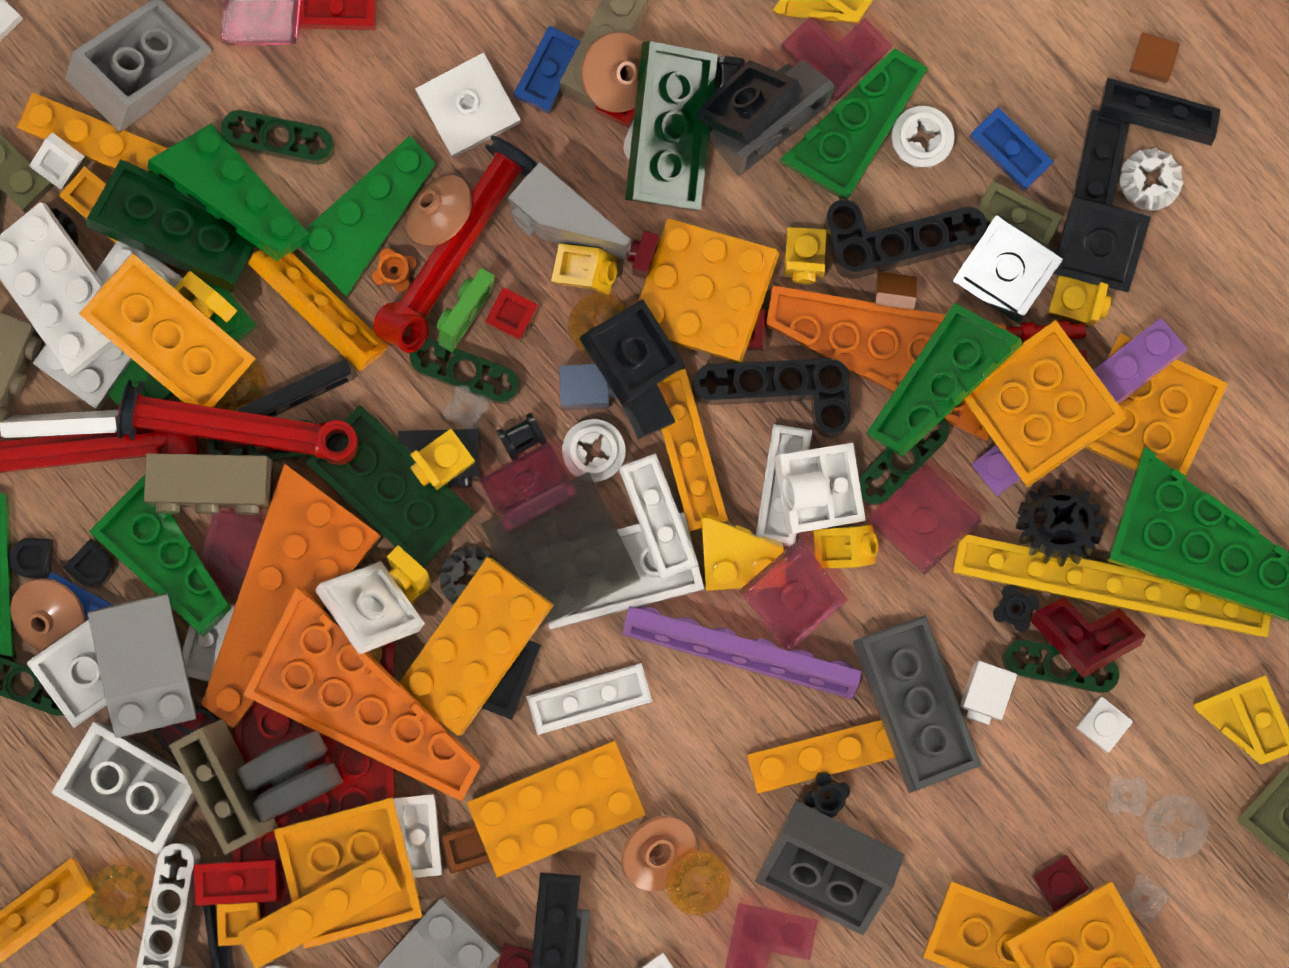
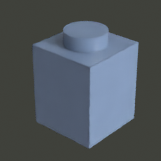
M596 364L559 366L562 410L609 408V398L616 397Z

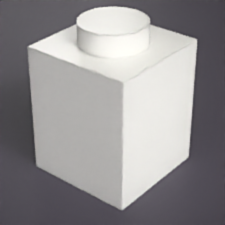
M981 661L974 662L959 705L960 708L968 710L966 717L986 725L990 724L991 719L1002 720L1017 674Z

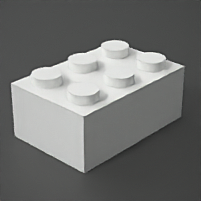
M104 722L92 723L52 791V794L155 854H159L166 846L170 845L196 801L178 765L128 736L115 738L113 728Z

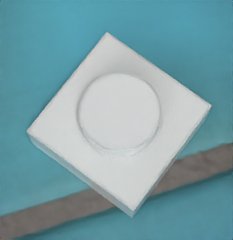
M51 133L41 145L29 167L62 190L69 183L85 156L57 135Z
M1101 696L1098 697L1075 728L1104 752L1109 753L1133 721Z

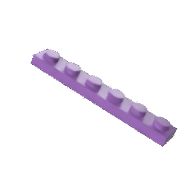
M1160 318L1093 371L1119 404L1187 352V347L1166 322ZM996 445L971 464L996 497H999L1021 480Z
M629 606L622 635L849 699L853 698L859 686L862 671L853 669L849 663L833 660L827 662L816 659L813 654L804 650H784L777 648L774 643L765 639H754L752 641L738 637L734 631L726 628H716L713 630L699 626L695 620L690 618L678 617L674 619L663 616L656 609L647 606H640L638 608Z

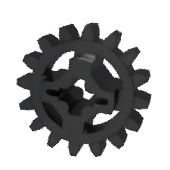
M1061 480L1056 481L1053 489H1050L1045 483H1041L1038 494L1030 490L1025 499L1026 503L1021 502L1017 514L1021 517H1018L1015 526L1016 529L1025 530L1022 532L1019 541L1021 544L1029 542L1032 544L1029 551L1031 556L1038 552L1043 553L1044 564H1047L1051 557L1057 558L1059 567L1064 566L1068 557L1075 564H1078L1083 556L1082 553L1090 557L1096 547L1094 544H1099L1103 533L1100 529L1104 525L1105 518L1096 516L1101 505L1100 503H1088L1091 495L1089 491L1084 492L1082 495L1076 493V483H1073L1069 490L1063 489ZM1034 515L1037 516L1036 522L1041 526L1040 531L1036 528ZM1080 515L1082 516V518H1083V520H1084V522H1085V525L1080 522V518H1079Z

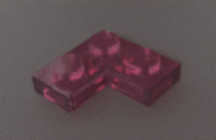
M811 17L800 25L781 45V48L796 63L803 60L830 79L835 85L831 97L835 102L889 52L892 44L866 18L836 44Z
M738 902L725 968H767L770 952L810 960L818 920Z

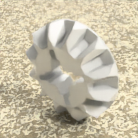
M917 106L908 109L899 116L892 130V147L897 152L900 160L912 165L913 168H932L947 158L954 144V129L950 120L941 111L929 106ZM918 123L920 128H923L925 134L935 135L934 138L928 141L927 152L922 148L920 142H908L911 138L916 137Z
M1157 147L1145 150L1140 149L1131 155L1124 163L1120 172V186L1124 196L1131 204L1143 210L1153 211L1167 207L1178 197L1184 183L1181 166L1176 163L1171 153L1160 151ZM1160 167L1161 171L1159 172L1158 180L1162 183L1161 186L1153 184L1143 191L1142 188L1146 181L1143 171L1151 173L1154 169L1156 170Z
M588 419L573 426L566 434L562 445V456L567 469L580 480L596 483L611 478L619 470L618 467L622 466L625 457V444L620 432L613 425L599 419ZM602 436L600 449L609 459L595 457L592 462H589L588 466H585L587 452L582 446L578 445L579 442L584 445H593Z

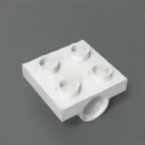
M853 443L774 455L787 534L866 521Z

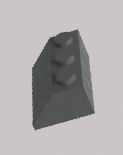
M803 60L793 67L790 63L786 64L777 72L798 80L803 89V92L792 102L791 106L776 117L764 129L763 133L748 145L715 129L710 132L709 142L738 177L829 106L835 86L830 79Z
M795 801L773 842L755 882L864 935L894 887L905 854L807 805Z

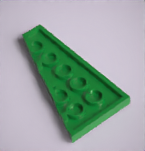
M1144 447L1141 450L1107 561L1289 623V552L1280 545L1273 544L1262 536L1257 528L1211 494H1206L1186 479L1185 475L1175 468H1170L1159 460L1154 452Z

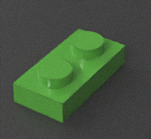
M480 268L474 279L468 277L464 281L457 295L459 301L453 310L449 307L446 308L438 320L436 328L439 329V345L453 352L493 293L495 275Z

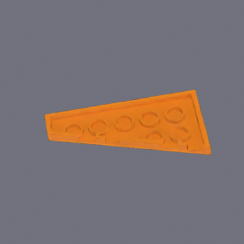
M773 285L766 327L826 359L839 360L845 365L847 370L894 393L946 315L915 309L882 306L874 302ZM993 323L1006 330V325ZM964 400L944 418L947 423L985 443L988 441V433Z
M285 463L201 705L220 719H223L225 723L236 729L256 702L243 694L297 586L299 585L326 610L327 607L315 592L319 584L355 571L381 537V535Z
M299 585L297 586L243 695L463 801L480 768L481 762L368 652L359 655L338 623Z

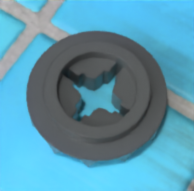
M466 547L458 549L446 558L440 571V585L443 594L453 605L468 585H455V582L460 581V578L465 576L464 569L466 568L464 563L467 562L468 566L474 572H477L487 557L493 558L498 562L490 552L479 547Z

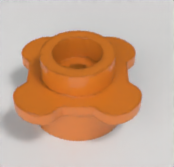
M390 248L382 250L379 254L380 260L377 270L372 274L374 283L378 286L386 284L394 287L399 293L407 291L410 287L408 279L411 271L417 267L415 258L411 255L404 257L399 253H394ZM393 267L398 268V272L396 274L391 273V269Z

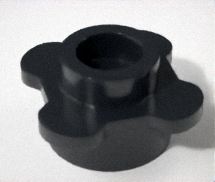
M1013 585L1007 586L1002 590L1003 598L999 606L994 608L993 617L999 623L1005 622L1014 625L1015 630L1019 632L1026 631L1030 627L1029 619L1032 612L1039 607V600L1035 595L1027 596L1018 592L1017 588ZM1013 605H1018L1020 610L1014 612L1012 610Z
M821 772L816 775V783L811 791L804 794L803 801L805 805L811 808L815 807L821 813L833 818L844 807L846 798L850 795V787L845 782L838 783L833 780L828 772ZM825 792H830L828 798L823 797Z

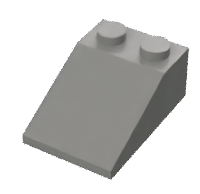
M151 0L73 51L65 79L121 132L149 113L211 53L212 49L162 0Z
M541 162L534 167L508 197L511 207L510 214L514 217L512 222L527 236L534 232L543 240L560 244L600 248L618 259H628L631 249L630 238Z
M168 593L87 612L115 738L196 719V707Z
M443 896L377 968H488L501 954L502 950Z

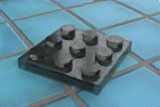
M589 472L481 523L499 563L554 604L537 630L641 581Z

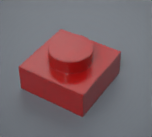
M503 287L485 323L521 342L539 307L538 304Z

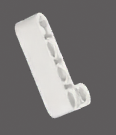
M172 843L166 846L159 854L136 968H196L181 965L195 895L194 864H201L199 850L191 843ZM182 851L181 856L188 860V864L179 868L176 880L185 879V884L181 882L167 883L166 879L175 877L178 868L177 863L171 862V857ZM167 890H173L179 894L181 904L176 912H171L164 907L163 896ZM159 930L167 931L173 939V945L168 952L159 950L155 944V936Z

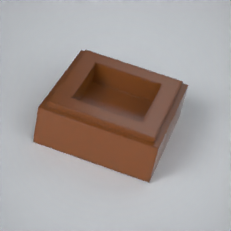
M1142 32L1129 72L1167 83L1180 43Z
M885 272L877 273L875 304L905 309L915 308L917 293L916 276Z

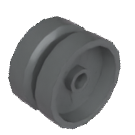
M319 731L311 732L295 740L290 739L261 753L258 758L237 770L245 789L256 790L270 783L273 785V788L259 795L253 803L261 822L286 813L343 783L334 763H324L310 770L307 765L324 756L327 751Z

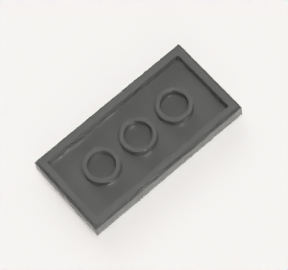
M926 615L853 641L908 793L982 766Z

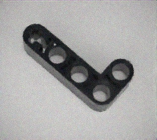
M842 199L834 202L829 207L824 221V228L827 230L826 236L837 272L845 278L856 279L971 249L977 245L986 232L987 220L980 210L973 207H965L867 233L859 206L851 200ZM844 212L851 216L853 225L848 229L838 228L834 224L832 217L837 213ZM963 221H966L968 227H975L971 236H968L966 230L954 232L949 242V232L958 230ZM924 230L933 231L939 238V244L933 247L924 245L919 238V233ZM886 240L896 241L901 247V254L894 257L886 255L881 249V243ZM848 250H856L862 254L864 262L859 266H850L844 261L843 253Z
M837 359L710 364L700 368L694 376V395L698 401L706 405L811 400L814 428L818 434L827 438L841 435L850 422L849 375L845 365ZM824 370H833L838 374L840 384L835 388L824 387L819 381V373ZM785 372L797 374L801 382L800 387L795 390H786L779 382L780 375ZM728 374L734 375L732 383L734 394L727 393L729 385L717 386L714 394H709L707 387H700V384L706 382L708 376L714 377L715 383H727ZM745 374H754L760 379L761 388L756 392H746L740 386L739 380ZM829 408L837 410L841 414L842 424L835 428L826 426L822 422L821 413Z

